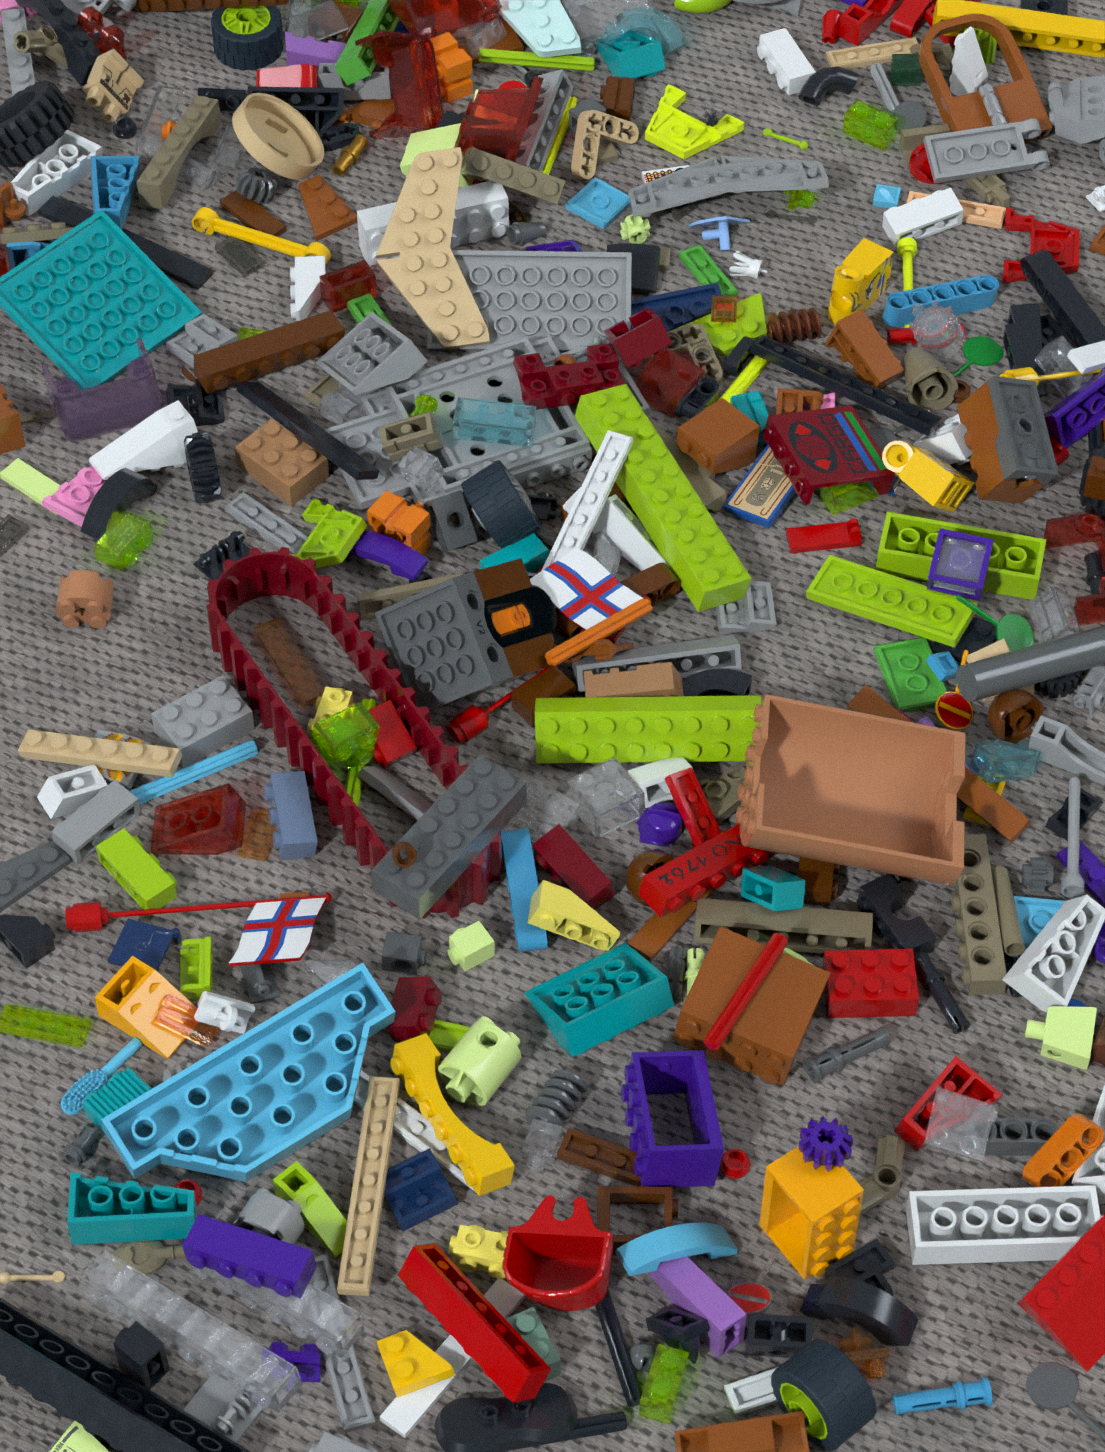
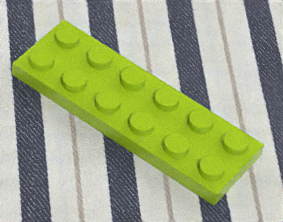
M832 555L828 556L806 591V599L954 648L976 613L958 601L954 595L927 590V586ZM970 601L972 604L977 606V602Z

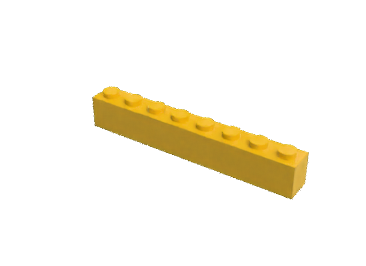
M965 0L936 1L933 25L967 14H984L1003 23L1011 32L1017 46L1092 57H1105V21ZM964 29L943 35L957 37L960 33H964Z

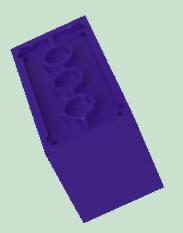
M704 1050L632 1052L630 1065H625L626 1084L621 1085V1100L627 1103L625 1123L627 1127H631L632 1133H630L629 1137L630 1150L636 1153L634 1173L635 1176H640L641 1186L672 1188L715 1186L724 1146ZM684 1093L694 1145L655 1146L646 1094Z

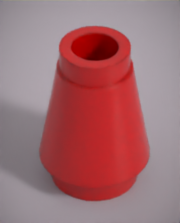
M828 10L822 17L823 43L830 42V44H835L839 36L840 17L843 14L839 10Z

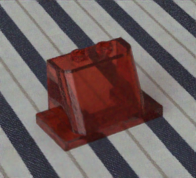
M534 75L530 88L478 90L475 101H469L465 113L468 118L463 117L459 131L462 132L458 146L461 147V152L465 153L466 149L473 147L516 162L520 145L532 119L544 78Z

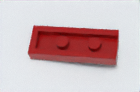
M855 518L850 519L848 522L786 528V537L791 554L856 547L862 544L861 530L858 520Z
M692 767L670 774L664 778L691 836L694 848L722 833Z

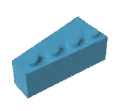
M91 156L93 215L102 209L121 230L137 190V180L140 177V156Z

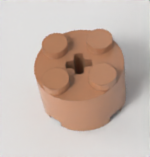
M74 570L69 572L68 577L64 578L62 576L59 584L56 612L63 619V625L66 627H78L79 623H90V626L93 628L106 627V622L111 616L114 593L113 582L109 578L106 581L99 578L100 573L90 570Z

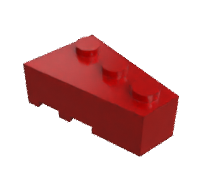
M955 1056L893 1132L918 1151L992 1108L1003 1094Z

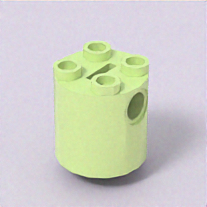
M482 1016L472 1024L438 1067L439 1077L446 1086L447 1093L458 1102L463 1103L467 1101L475 1106L486 1105L520 1062L522 1057L518 1048L520 1039L510 1031L504 1032L495 1026L491 1019Z

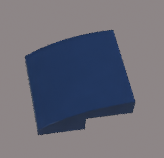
M430 1148L388 1168L384 1196L402 1231L458 1205L456 1196L445 1179L442 1169Z

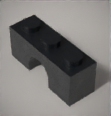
M891 874L883 875L860 886L857 900L858 909L860 912L873 913V929L879 937L883 936L888 942V949L913 948L914 957L916 956L917 958H920L918 955L920 953L926 952L929 954L934 951L936 936L921 915L912 920H901L893 915L894 912L903 908L905 893Z

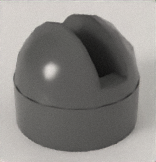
M639 1344L631 1348V1361L636 1370H640L642 1366H644V1371L653 1368L656 1361V1348L654 1346Z

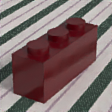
M560 824L556 825L532 844L536 853L534 860L543 871L548 868L553 873L551 879L556 885L571 890L593 910L598 909L616 894L612 882Z

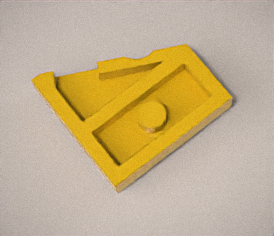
M407 1330L376 1341L397 1398L455 1376L450 1363Z

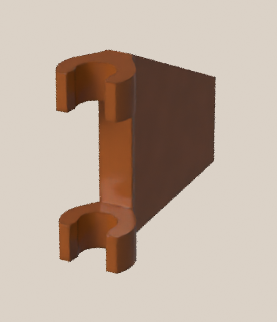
M391 94V99L364 100L344 110V113L338 118L339 123L337 126L349 123L350 121L368 125L374 128L371 137L381 139L404 97Z
M608 639L596 640L594 645L563 662L575 663L582 656L600 655L595 656L597 661H608L617 651L632 649L634 645L633 643L613 644Z

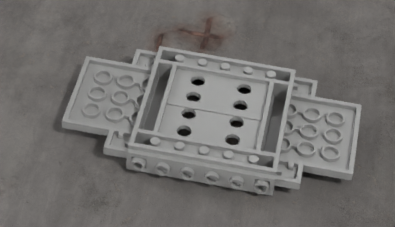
M523 337L420 370V372L412 375L409 379L384 386L381 391L362 396L361 405L367 416L324 429L380 470L377 479L356 480L339 467L361 510L371 507L386 490L400 496L411 494L415 503L422 502L425 505V510H428L426 501L459 490L464 495L461 486L462 482L496 460H500L505 465L512 477L518 480L523 489L591 467L592 455L597 454L574 417L578 404L527 411L522 400L518 375L513 365L514 356L539 353L545 367L554 366V360L560 355H575L586 346L560 354L551 337L531 343L527 337ZM608 339L602 340V344L610 343ZM586 353L579 357L576 363L589 361ZM620 360L618 369L626 385L646 416L650 415L649 405ZM496 379L502 382V384L498 387H491L488 385V382ZM443 395H449L455 398L451 402H443L440 400V398ZM501 397L513 400L511 403L504 405L498 402ZM431 412L439 426L442 448L391 462L382 445L380 426ZM459 412L464 414L465 417L454 420L450 415ZM513 414L523 417L520 422H511L508 418ZM464 430L474 432L475 435L471 438H464L460 433ZM527 432L532 434L533 438L522 440L519 438V435ZM474 448L485 450V453L481 456H474L470 452Z

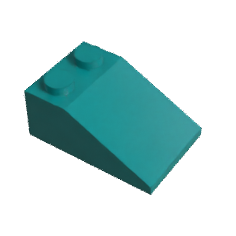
M637 30L592 41V44L612 75L620 77V79L628 77L634 78L636 81L637 77H652L658 75V71L665 70L661 42Z

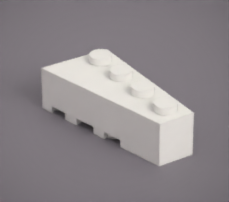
M66 130L64 135L58 138L52 146H49L44 152L31 159L10 182L13 183L15 199L23 202L26 206L25 215H32L52 196H60L91 173V156H102V146Z
M1088 895L1065 901L1002 980L1042 1011L1047 1012L1048 1007L1068 1006L1105 920V908Z

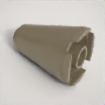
M920 347L910 349L903 359L909 403L921 409L931 408V412L945 409L954 400L953 395L958 390L955 376L925 349Z

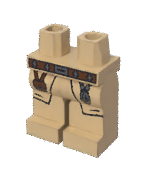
M115 49L97 57L87 80L88 84L83 87V91L87 94L85 101L91 107H99L103 111L101 118L106 123H111L117 120L120 115L128 112L136 89L141 87L144 82L131 66L127 67L128 63Z

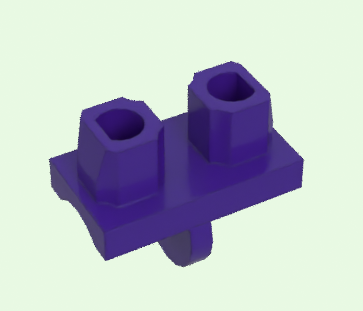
M272 1342L269 1349H263V1379L285 1381L286 1391L293 1390L294 1382L320 1383L321 1353L318 1352L316 1344H304L300 1347V1351H288V1345L284 1342Z

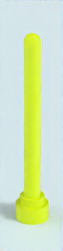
M905 237L897 243V253L903 259V291L913 289L912 259L917 254L916 240ZM914 324L904 325V328H909L910 325Z

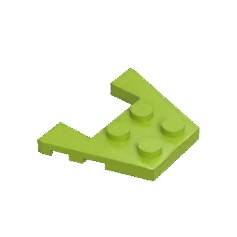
M313 499L302 516L305 521L318 524L298 553L290 555L296 556L301 560L312 558L316 561V568L342 563L359 540L367 524L362 517L345 510L337 511L334 506L330 504L322 505L320 500Z

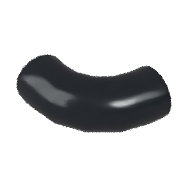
M839 66L822 68L809 76L801 88L798 97L805 103L819 106L824 95L829 91L836 90L849 95L856 85L859 74Z

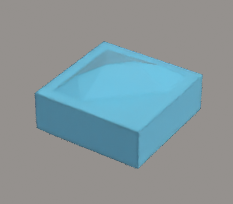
M877 184L873 206L883 208L897 207L901 188Z

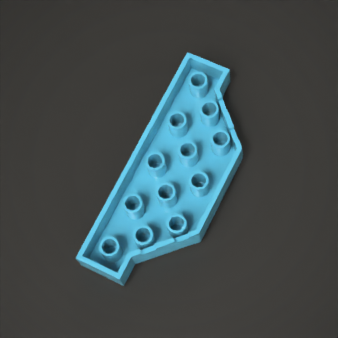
M361 963L102 1118L103 1131L134 1180L156 1166L165 1164L247 1182L350 1118L368 1038L392 1024L396 1011L364 963Z

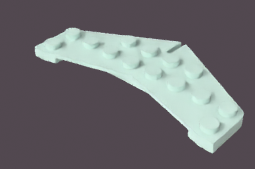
M487 0L537 56L553 57L581 53L580 37L560 0Z

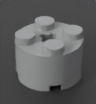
M264 1188L258 1189L250 1197L233 1223L234 1226L293 1245L304 1230V1221L300 1215L301 1207L292 1200L285 1201Z

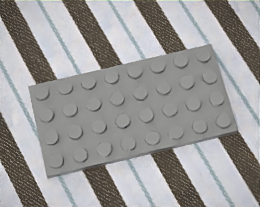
M452 250L488 328L490 344L446 349L441 346L428 329L427 350L482 351L523 337H527L530 343L551 337L559 352H567L589 345L596 336L602 340L607 339L604 330L623 320L630 331L632 252Z

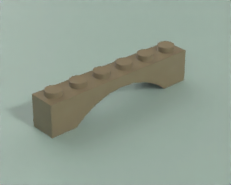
M196 95L137 180L140 205L158 209L165 207L173 195L177 177L189 151L200 139L212 137L221 124L218 99Z

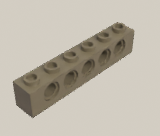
M964 834V869L954 884L949 883V887H954L955 894L951 896L952 911L958 912V918H955L954 924L955 935L961 936L962 943H958L959 961H964L965 968L961 970L962 985H968L969 995L1004 994L1007 983L1002 979L1006 975V967L986 834Z

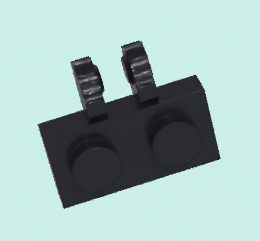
M878 1239L825 1268L824 1274L827 1278L828 1276L845 1277L867 1284L874 1281L877 1288L892 1296L894 1295L893 1289L883 1274L894 1269L895 1262Z

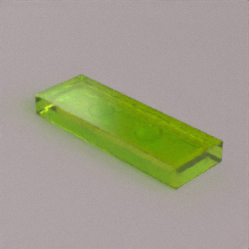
M11 1004L4 1005L0 1016V1033L83 1048L91 1026L90 1019Z

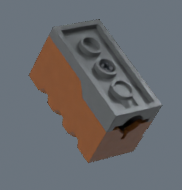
M993 376L957 406L960 422L967 428V432L964 435L966 446L973 453L970 458L971 468L978 474L975 485L979 500L1022 503L1059 475L1035 381Z

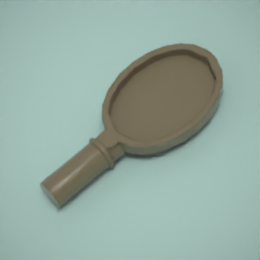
M156 1240L126 1242L119 1246L113 1254L112 1261L115 1269L122 1274L144 1276L158 1271L164 1266L167 1259L175 1260V1258L186 1256L182 1245L174 1246L172 1244V1246L165 1247Z

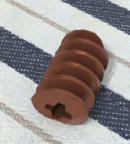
M810 307L807 312L805 309H799L798 313L795 310H789L788 315L784 311H780L778 317L774 312L768 315L766 325L767 337L771 339L776 337L780 343L783 341V336H786L788 341L792 342L793 335L795 334L798 340L802 341L803 333H806L808 340H812L813 332H816L818 338H821V322L814 307Z

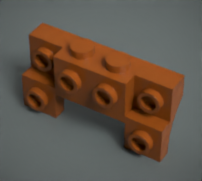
M803 1411L766 1417L756 1416L747 1420L725 1421L715 1425L675 1431L677 1452H810Z

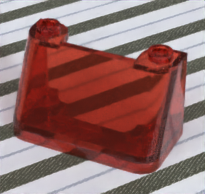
M387 0L392 11L415 41L422 42V44H424V41L446 32H452L484 21V23L491 22L497 18L496 14L502 8L499 0Z

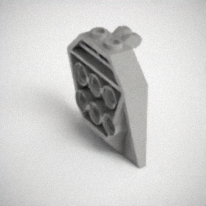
M1105 75L1076 78L1064 86L1056 80L1050 82L1048 86L1049 119L1051 125L1055 126V135L1080 144L1105 138Z

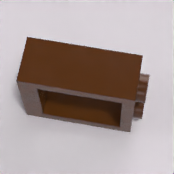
M598 1186L597 1229L610 1232V1203L664 1204V1228L672 1226V1218H678V1199H672V1187ZM613 1235V1255H617V1248L642 1235Z

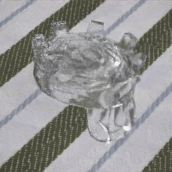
M931 302L932 307L927 309L922 304L914 305L912 314L916 317L914 322H910L909 328L913 331L914 339L917 340V347L925 349L938 361L945 360L948 357L951 358L955 353H958L964 344L965 334L962 325L954 316L953 308L949 305L947 308L941 307L938 302Z

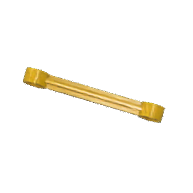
M201 207L192 219L194 229L199 232H205L204 229L207 228L205 234L212 235L215 231L294 257L325 256V265L331 258L330 250L319 242H312L309 246L302 245L220 219L214 210L207 207Z

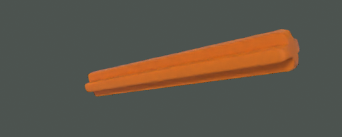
M640 599L549 650L545 654L548 665L556 666L592 646L594 641L602 640L650 613L653 608L650 600Z

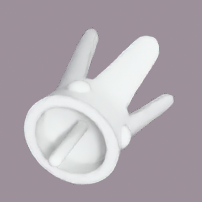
M737 250L736 253H733L736 259L744 263L735 262L739 266H731L729 268L732 272L742 274L730 275L750 276L758 279L760 271L767 273V270L761 269L763 260L752 259Z

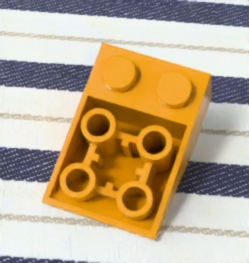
M134 956L122 966L95 996L99 1017L129 1036L138 1038L142 1044L168 1060L201 1023L194 1018L198 1008L155 969Z

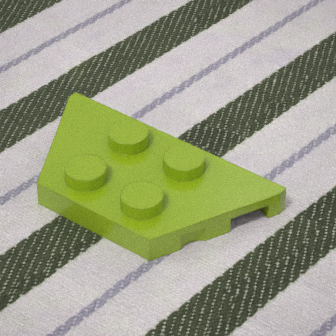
M760 293L735 303V321L712 320L711 313L688 323H696L703 326L714 352L722 356L730 354L744 336L756 340L762 335L767 336L762 295ZM732 304L731 311H725V308H723V310L714 312V320H734V304ZM716 312H722V318H716ZM725 313H731V318H725ZM695 333L690 335L694 339L698 338V336H696Z

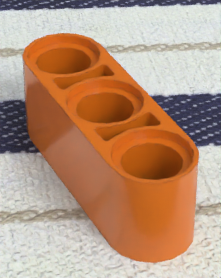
M1077 1113L1070 1116L1026 1163L1022 1172L1025 1182L1032 1187L1063 1186L1100 1146L1104 1137L1102 1128L1083 1114Z

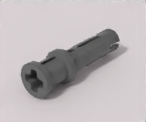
M880 1027L878 1030L842 1047H829L825 1049V1053L815 1058H805L803 1060L804 1070L813 1083L816 1084L821 1081V1077L832 1072H841L845 1064L886 1045H890V1034L885 1027Z

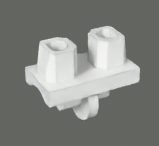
M204 991L199 999L198 1009L194 1018L196 1021L220 1027L221 1030L226 1032L235 1031L244 1034L247 1022L256 1008L253 1004Z

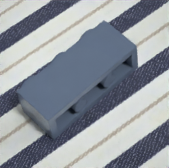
M305 771L271 773L269 784L264 786V795L266 802L270 801L271 804L268 817L270 825L275 827V832H273L274 849H279L280 860L315 856L318 841Z

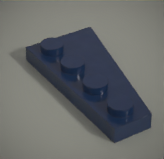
M717 282L631 300V316L649 307L660 317L668 332L711 314L713 302L724 301ZM714 303V312L718 311L716 310L717 305H723L724 308V303Z

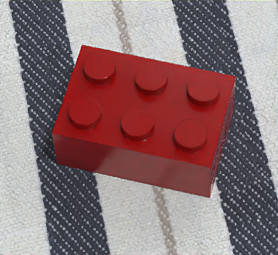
M913 948L824 951L822 969L830 972L824 990L827 1018L916 1016L919 995Z

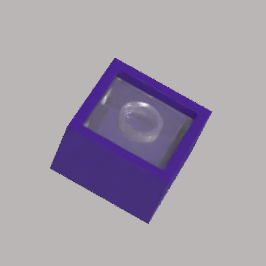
M940 528L929 571L927 590L954 596L961 595L964 598L980 601L994 539Z

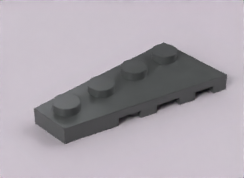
M51 841L0 863V913L71 863L70 857L57 844Z

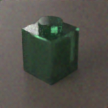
M892 54L890 66L892 85L920 86L921 78H925L919 62V54Z

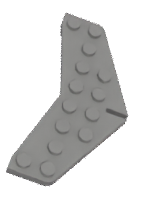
M720 155V165H718L716 156L632 188L628 191L633 217L641 215L644 218L651 216L652 213L709 197H717L727 192L743 193L807 189L810 192H818L823 188H828L829 182L824 166L819 161Z

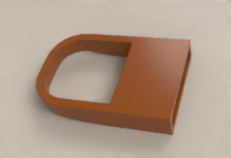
M967 14L938 22L927 31L919 47V62L943 123L949 125L950 132L993 126L979 91L958 97L952 96L932 53L931 46L935 38L971 26L972 28L984 30L995 38L1014 81L993 87L994 95L997 97L1003 112L1002 115L1005 117L1007 124L1037 119L1041 128V134L1033 139L1023 138L1024 143L1047 137L1053 127L1023 56L1011 32L1003 23L988 15Z

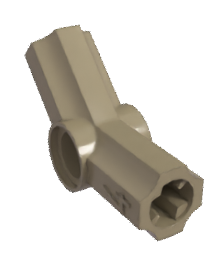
M42 25L38 30L18 31L13 36V46L17 52H33L40 57L45 55L60 66L68 68L63 47L56 32L51 27Z
M887 1135L886 1137L879 1138L874 1174L859 1182L860 1186L864 1189L860 1216L883 1201L894 1199L899 1192L905 1142L900 1140L899 1137ZM887 1180L890 1181L892 1184L886 1185L880 1181Z

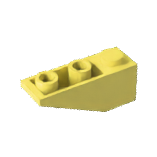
M543 880L531 896L528 916L529 924L605 951H609L620 936L619 930L567 888Z

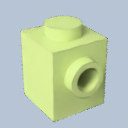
M480 921L466 928H459L449 936L450 949L447 950L448 956L454 965L460 964L464 971L495 956V941Z

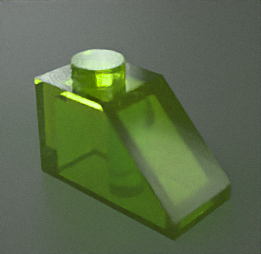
M868 482L823 487L820 489V499L833 516L878 498L877 493Z

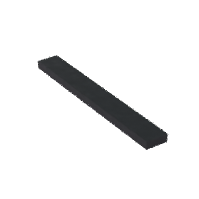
M52 196L38 210L40 216L52 222H66V225L74 228L93 215L55 196ZM122 229L165 275L197 290L213 275L212 269L131 231Z
M762 335L751 344L750 353L924 435L929 436L940 425L942 418L765 335Z
M238 382L236 389L238 393L354 479L372 480L378 478L379 469L260 382Z

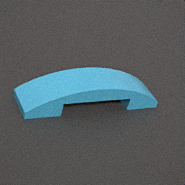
M686 1223L662 1228L635 1238L616 1250V1254L629 1276L657 1271L659 1263L703 1253H706L711 1260L736 1255L738 1252L726 1229L723 1226L712 1223Z

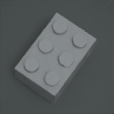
M223 675L151 713L154 732L166 747L180 748L183 756L179 764L183 768L255 730L252 710Z

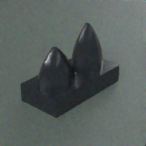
M669 1307L646 1318L648 1331L660 1334L671 1350L677 1351L680 1344L689 1360L696 1364L700 1350L699 1336L710 1331L706 1318L673 1307Z

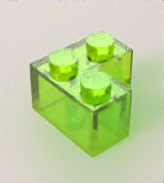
M359 702L315 723L310 741L329 765L337 761H343L347 768L351 769L357 765L363 766L372 759L380 725L364 705Z

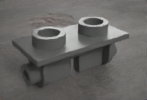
M270 963L240 966L251 1004L280 997Z

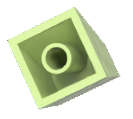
M462 123L411 133L400 168L407 177L415 156L420 153L461 147L463 160L466 149L476 148ZM461 174L459 188L472 185L474 178Z

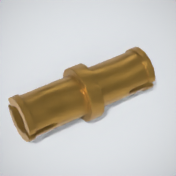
M358 134L348 147L343 148L340 153L341 156L331 167L333 174L344 177L349 168L359 161L360 154L369 145L366 137Z

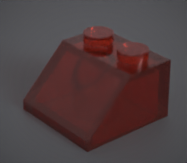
M667 348L665 352L654 355L648 361L636 386L648 405L672 419L676 416V408L683 396L687 395L700 379L705 377V370Z

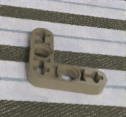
M688 324L668 331L670 340L677 342V346L672 349L667 348L665 352L659 355L652 354L644 358L643 364H652L688 353L699 379L708 377L707 369L710 368L719 386L723 383L722 368L707 333L700 324ZM695 333V335L698 336V338L694 339L690 335ZM681 337H683V341H685L684 344H682ZM700 352H706L710 355L704 361L696 358Z

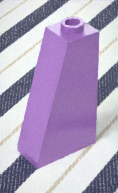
M688 1257L660 1262L657 1271L649 1272V1275L677 1309L707 1319L710 1331L700 1335V1337L717 1358H720L743 1342L746 1313Z

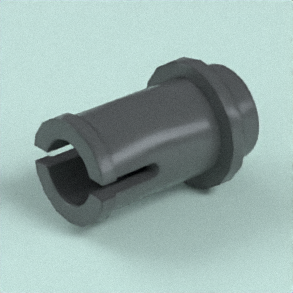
M83 1126L72 1144H68L64 1148V1159L74 1166L84 1163L87 1152L100 1138L98 1132L92 1127Z

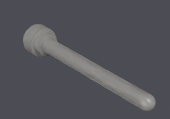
M1072 777L1069 780L1067 874L1061 880V894L1068 898L1081 897L1084 894L1085 882L1079 874L1080 780L1077 777Z

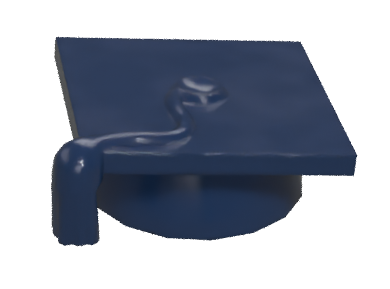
M128 918L109 956L108 963L123 966L134 956L158 971L172 939L176 944H180L182 940L181 932L178 928L170 930Z

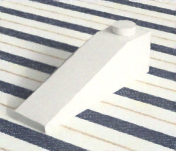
M959 414L943 421L944 426L933 431L929 436L923 435L913 444L930 451L934 456L949 465L953 463L962 465L968 462L971 458L970 455L973 454L966 446L964 435L967 432V428L960 422Z

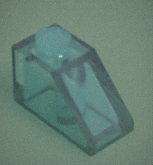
M999 739L976 742L970 767L988 783L1032 778L1035 776L1040 752Z

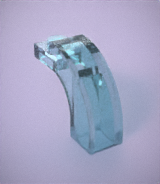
M632 8L621 12L615 17L617 21L606 26V32L600 36L605 45L626 33L640 32L661 42L663 56L687 43L683 32L670 17L651 8Z

